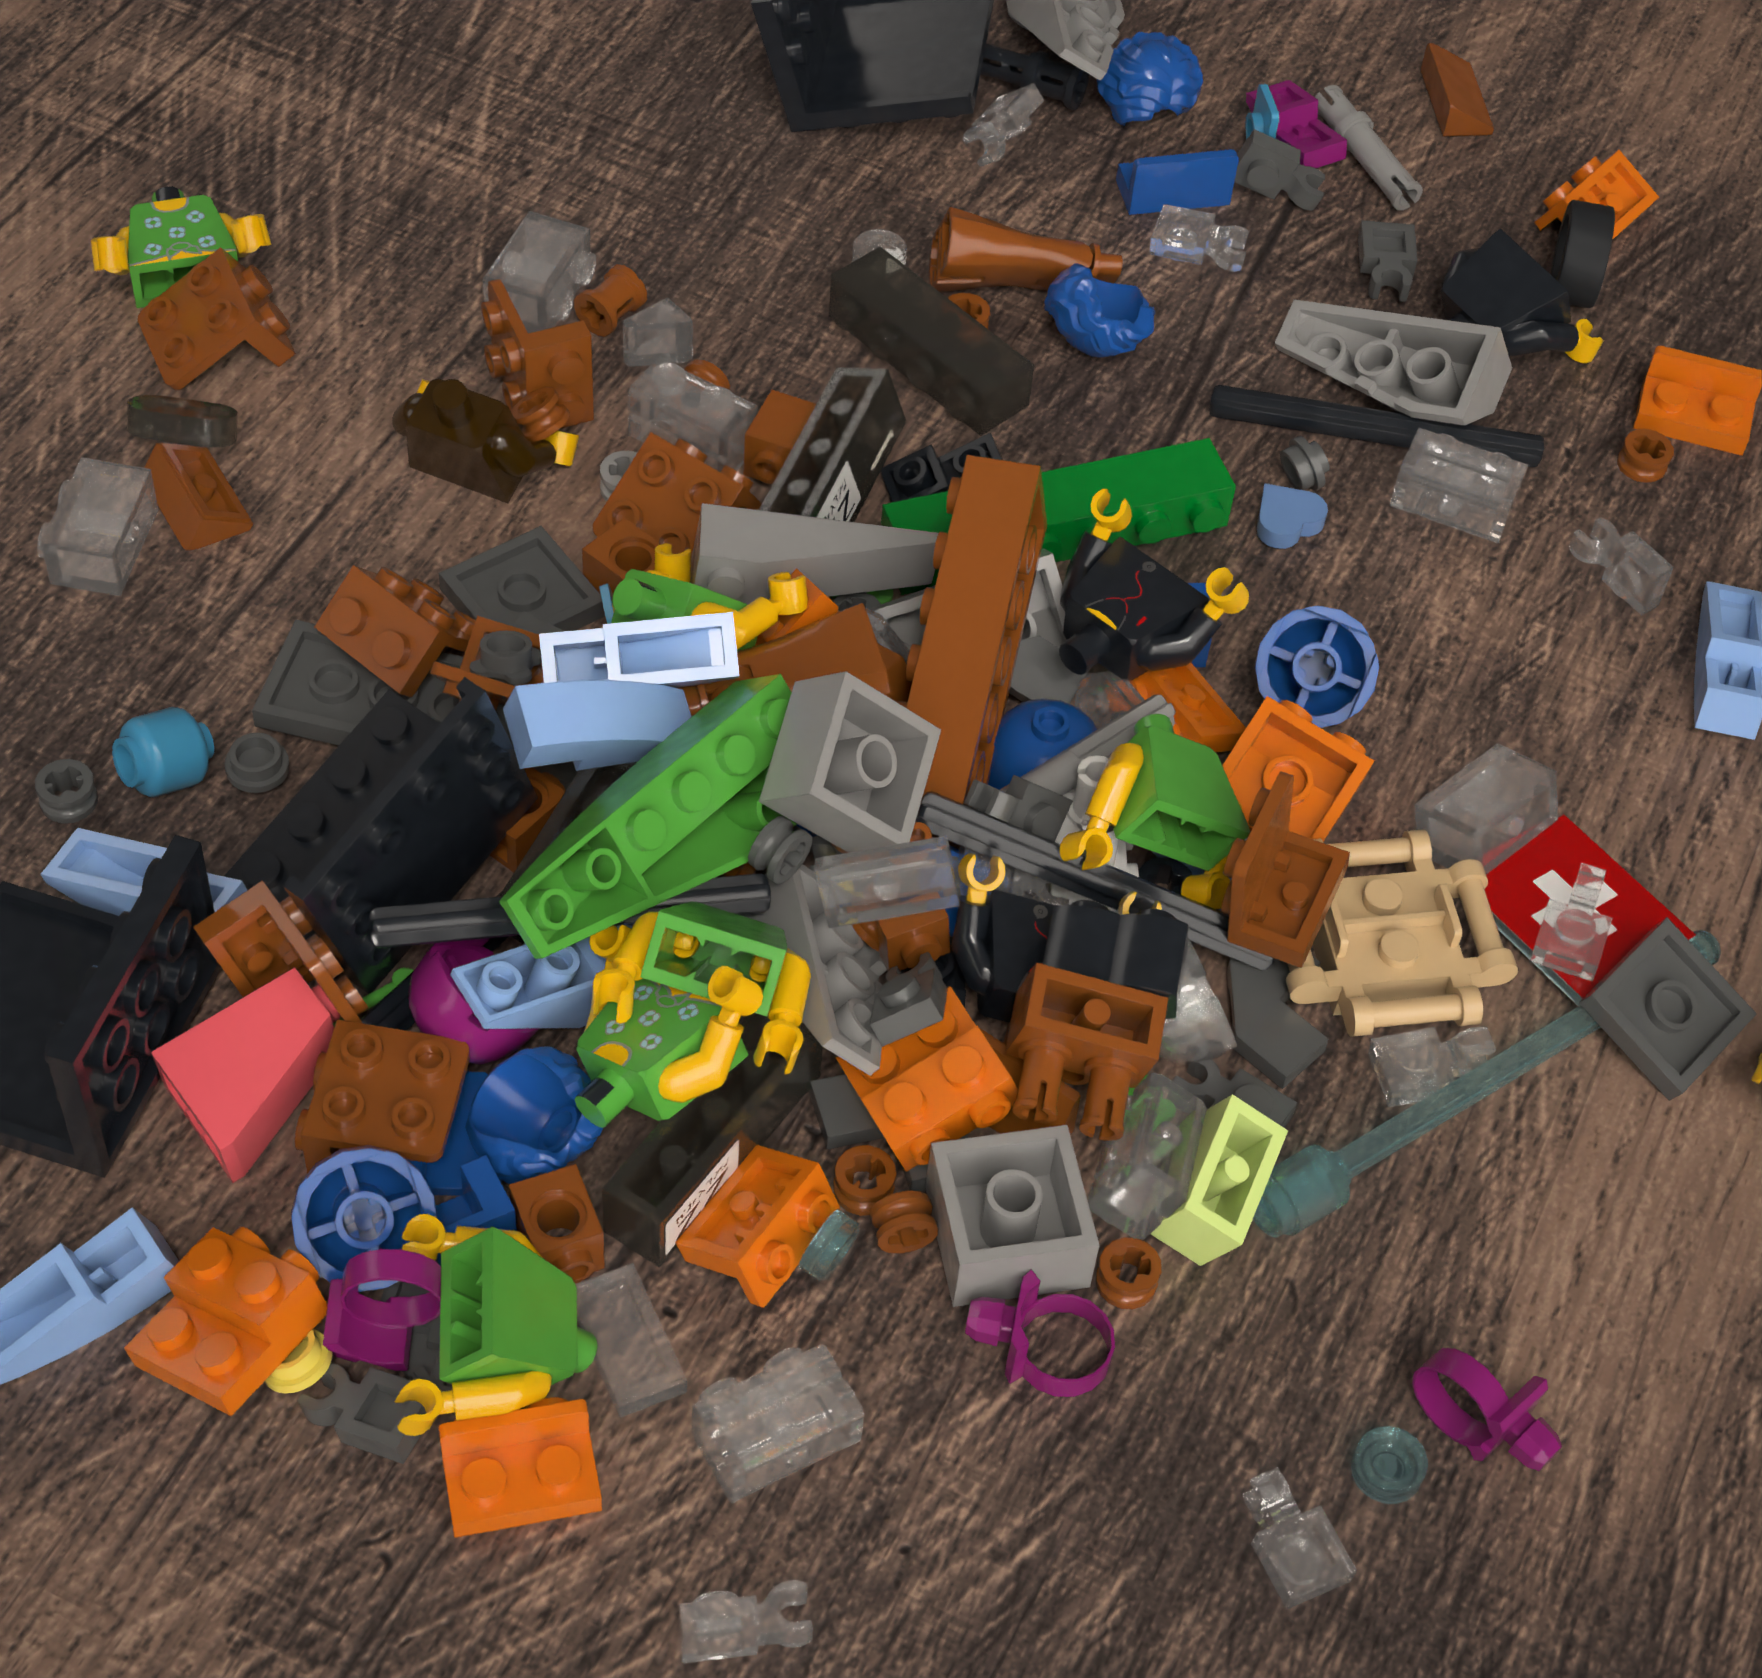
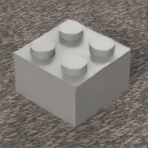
M847 671L795 681L759 802L855 857L907 850L941 729Z
M1068 1125L931 1143L925 1188L933 1206L931 1214L937 1221L939 1228L937 1240L953 1307L970 1305L972 1299L979 1297L1019 1298L1022 1278L1031 1269L1040 1280L1038 1295L1090 1288L1100 1245Z

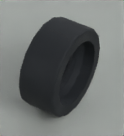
M1578 200L1570 201L1567 206L1556 243L1551 275L1568 290L1569 305L1592 308L1598 299L1613 239L1615 210L1612 206Z

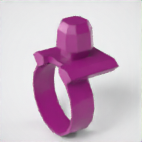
M378 1249L363 1252L351 1258L344 1268L343 1279H331L323 1346L332 1351L334 1357L356 1363L361 1360L394 1371H408L413 1326L424 1325L440 1315L441 1266L435 1260L420 1253L401 1249ZM377 1280L401 1281L415 1284L430 1292L411 1297H390L386 1302L359 1294L358 1285Z
M1032 1269L1022 1278L1017 1307L1005 1305L1006 1299L979 1297L971 1300L965 1333L975 1341L996 1347L998 1341L1010 1343L1004 1373L1009 1384L1023 1377L1034 1388L1055 1397H1075L1092 1391L1105 1379L1115 1350L1114 1329L1107 1315L1092 1301L1074 1294H1052L1037 1300L1040 1280ZM1051 1312L1077 1315L1088 1320L1100 1331L1107 1345L1106 1362L1094 1373L1078 1379H1059L1043 1373L1027 1358L1029 1341L1023 1329L1035 1318Z
M1455 1348L1440 1349L1414 1372L1412 1384L1415 1396L1425 1414L1453 1441L1468 1447L1474 1460L1483 1461L1505 1440L1511 1446L1508 1451L1526 1467L1540 1471L1563 1447L1558 1434L1542 1417L1536 1420L1531 1415V1412L1549 1389L1545 1378L1532 1377L1509 1399L1501 1384L1485 1366L1471 1355ZM1438 1372L1450 1377L1467 1391L1478 1404L1486 1418L1487 1425L1472 1418L1455 1403L1442 1385Z

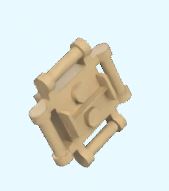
M1425 829L1404 831L1402 838L1328 844L1350 852L1348 867L1404 863L1407 872L1342 879L1313 943L1316 958L1321 962L1320 967L1315 966L1311 949L1302 968L1287 963L1290 973L1286 977V984L1290 999L1298 1004L1329 1002L1333 1016L1342 1015L1350 1037L1372 1035L1374 1028L1450 1020H1455L1458 1026L1480 1024L1483 1018V1001L1478 988L1505 984L1518 974L1514 955L1511 950L1503 946L1484 890L1488 885V878L1483 864L1475 859L1459 861L1447 869L1435 870L1431 859V841ZM1319 838V839H1313V840H1316V841H1319V842H1322V843H1323V841H1322L1321 838ZM1452 898H1460L1479 955L1478 957H1463L1459 945L1462 937V926Z

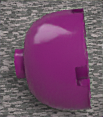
M490 938L434 943L412 973L408 990L409 1007L420 1033L466 1042L470 1052L469 1063L481 1065L510 1056L540 1029H484L450 976L453 968L495 955L492 951L483 947Z

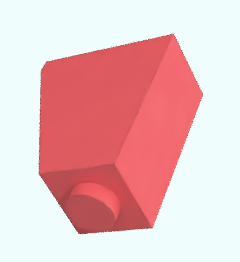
M296 968L289 970L151 1052L165 1088L232 1183L247 1174L313 1086L318 1056L322 1051L327 1052L334 1031L333 1023L340 1019L339 1013L320 986L316 985L310 988Z

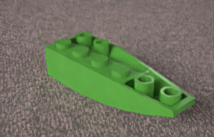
M781 674L732 683L607 788L546 848L499 901L535 959L547 957L748 862L751 846L762 829L771 820L778 816H783L759 802L792 693ZM790 820V821L793 823V827H794L797 823H795L794 821Z

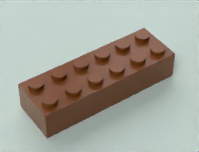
M967 455L962 478L952 477L949 485L946 504L947 514H952L949 532H939L936 539L933 555V567L939 570L935 588L926 587L923 593L920 607V624L926 625L921 645L912 644L908 654L906 680L912 682L908 702L898 701L900 705L941 729L923 796L926 792L933 791L964 805H967L964 801L974 779L987 785L989 782L994 742L1006 708L1047 528L1041 466ZM932 834L933 837L967 854L973 853V850Z

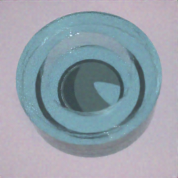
M836 1209L811 1240L799 1262V1268L818 1281L828 1279L855 1242L860 1231L859 1223L840 1209Z
M1391 1426L1378 1427L1367 1432L1360 1439L1351 1462L1352 1476L1359 1489L1371 1499L1385 1504H1398L1412 1498L1420 1489L1428 1469L1427 1455L1418 1439L1403 1429Z

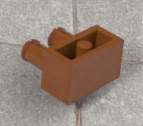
M1036 963L1016 992L1005 1055L1023 1060L1017 1098L1012 1111L1014 1115L1020 1119L1027 1120L1029 1109H1035L1032 1122H1054L1057 1118V1103L1063 1070L1089 1077L1083 1118L1080 1120L1079 1125L1081 1133L1092 1138L1095 1133V1127L1101 1126L1098 1140L1114 1141L1121 1139L1124 1133L1123 1123L1129 1087L1135 1089L1159 1060L1168 997Z

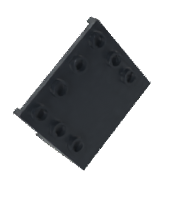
M994 0L751 1L791 132L837 127L854 128L859 125L885 122L903 123L914 119L934 117L953 118L974 112Z
M466 677L456 686L462 698L461 701L441 723H438L389 689L224 875V877L243 881L247 890L263 880L279 903L290 896L313 928L312 931L303 936L305 940L315 933L318 937H321L344 971L340 974L346 975L352 983L368 994L377 988L412 947V945L389 948L374 947L369 935L368 919L370 910L375 907L451 901L505 838L506 832L523 817L538 799L525 770L519 768L515 750L486 691Z
M175 835L162 858H155L149 864L143 878L142 892L131 911H124L120 916L5 881L1 882L0 1145L103 1178L106 1177L161 1078L151 1052L187 1031L222 968L193 928L215 913L201 842Z

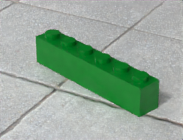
M1210 438L1044 471L1041 473L1047 528L1042 549L1053 553L1055 562L1072 559L1084 532H1092L1097 522L1091 512V501L1093 496L1102 489H1108L1111 495L1109 504L1103 511V516L1115 515L1125 498L1132 512L1129 525L1119 532H1112L1108 541L1113 544L1115 540L1122 537L1133 546L1153 544L1164 539L1197 532H1209L1216 528L1226 527L1229 521L1236 485ZM948 491L883 504L881 526L948 533L952 514H947L946 510ZM935 569L931 584L899 588L901 595L918 592L926 587L936 585L939 570Z

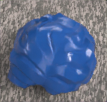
M1138 31L1132 38H1124L1113 49L1114 51L1105 76L1101 80L1096 78L1098 92L1111 108L1113 119L1122 126L1130 121L1151 120L1153 115L1161 110L1170 109L1176 115L1188 112L1196 103L1203 84V75L1198 57L1192 53L1190 46L1183 44L1179 38L1173 35L1166 37L1163 33L1158 32L1144 33Z
M1074 263L1061 271L1049 286L1048 294L1044 301V311H1048L1049 315L1054 317L1058 331L1066 338V341L1072 347L1077 348L1078 351L1089 356L1104 358L1134 351L1136 345L1149 337L1154 331L1155 309L1149 306L1148 301L1137 286L1109 283L1095 279L1092 276L1091 269L1079 263Z
M550 1046L523 1049L498 1064L479 1086L471 1103L465 1126L472 1147L479 1158L486 1155L499 1180L512 1184L564 1168L568 1162L574 1161L593 1147L594 1142L603 1130V1128L594 1125L585 1118L575 1103V1097L591 1082L590 1078L578 1066L577 1060L572 1055L563 1053Z

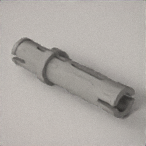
M1330 85L1325 87L1324 90L1333 100V105H1330L1319 92L1315 96L1318 99V114L1331 129L1347 139V150L1352 153L1355 159L1391 201L1392 206L1399 211L1410 208L1411 206L1402 196L1401 190H1404L1413 202L1416 203L1423 192L1420 183L1415 181L1383 143L1381 138L1374 132V124L1371 118L1364 111H1357L1339 86Z

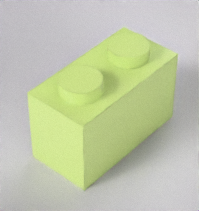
M1233 1094L1193 1117L1148 1220L1145 1231L1200 1266L1241 1246L1288 1130Z

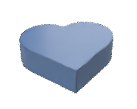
M1265 483L1258 515L1257 535L1263 543L1270 547L1279 549L1292 547L1299 541L1300 536L1310 537L1322 531L1328 513L1327 503L1322 497L1309 491Z

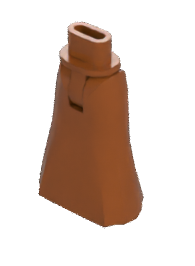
M950 207L932 239L929 259L930 291L935 293L996 286H1018L1048 291L1050 284L1061 271L1074 263H1079L1091 269L1092 276L1095 279L1115 283L1122 271L1123 258L1122 255L1101 253L1100 245L1096 243H1091L1087 246L1085 243L1077 240L1031 234Z
M863 603L829 615L777 639L737 651L739 678L679 687V689L684 690L691 716L695 715L735 681L776 674L783 676L792 692L795 681L847 671L892 699L887 669Z

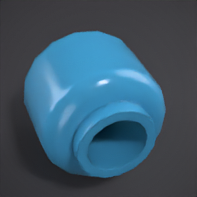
M169 707L133 717L124 723L119 738L114 741L112 746L114 765L122 782L128 787H134L139 793L148 797H159L193 787L203 781L208 770V760L214 754V742L207 726L202 722L197 723L188 711L178 707Z

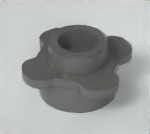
M508 630L492 632L481 639L480 659L470 663V672L513 686L525 684L532 679L531 670L533 666L542 663L541 651L533 648L531 639L523 633Z

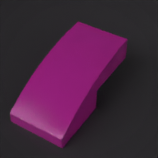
M1291 80L1268 86L1279 112V123L1275 139L1301 150V165L1319 168L1346 159L1347 139L1317 119L1318 99ZM1257 90L1246 93V103L1252 113Z

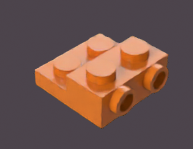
M1266 696L1222 766L1236 798L1241 803L1247 823L1249 822L1253 802L1260 788L1263 787L1271 790L1280 771L1294 775L1289 831L1310 839L1321 838L1324 843L1368 775L1374 760L1365 755L1366 749L1351 736L1341 732H1334L1331 735L1313 724L1312 716L1298 704L1289 700H1281L1278 703Z
M951 986L947 988L943 1020L883 1046L880 1068L871 1076L839 1056L836 1057V1060L906 1172L917 1165L928 1164L931 1143L957 1140L976 1128H986L998 1123L1009 1113L1011 1106L1014 1105L1017 1098L1018 1089L1012 1077L978 1025L976 1026Z
M212 1227L163 1277L174 1297L124 1349L133 1364L139 1369L232 1416L303 1341L307 1334L326 1316L328 1305L316 1284L320 1278L319 1274L309 1260L294 1250L288 1249L280 1258L271 1255L269 1248L263 1240L245 1227H239L232 1235Z

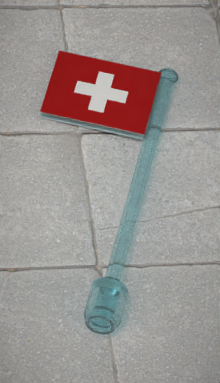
M1565 815L1556 818L1483 859L1480 862L1483 864L1488 878V885L1484 890L1497 929L1578 1007L1338 1151H1327L1319 1145L1312 1144L1275 1165L1253 1220L1264 1233L1274 1238L1283 1234L1289 1236L1298 1234L1347 1204L1350 1198L1349 1185L1351 1178L1601 1028L1579 1002L1654 925L1668 917L1711 965L1716 964L1721 956L1718 940L1714 935L1705 930L1692 932Z

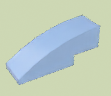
M1706 581L1703 591L1696 649L1694 726L1698 729L1755 740L1762 721V592Z
M733 612L603 624V628L539 634L544 683L580 680H618L661 684L679 688L740 677Z
M618 680L557 681L519 685L514 687L503 708L520 769L573 761L575 770L578 771L638 762L692 717L683 689L661 684Z
M77 828L43 870L41 876L46 884L79 904L120 916L124 911H131L142 892L143 878L149 864L155 858L161 859L167 848ZM207 873L215 912L247 891L241 880Z
M132 1207L74 1252L60 1243L0 1289V1385L60 1359L103 1336L171 1291L163 1277L179 1260L155 1224Z

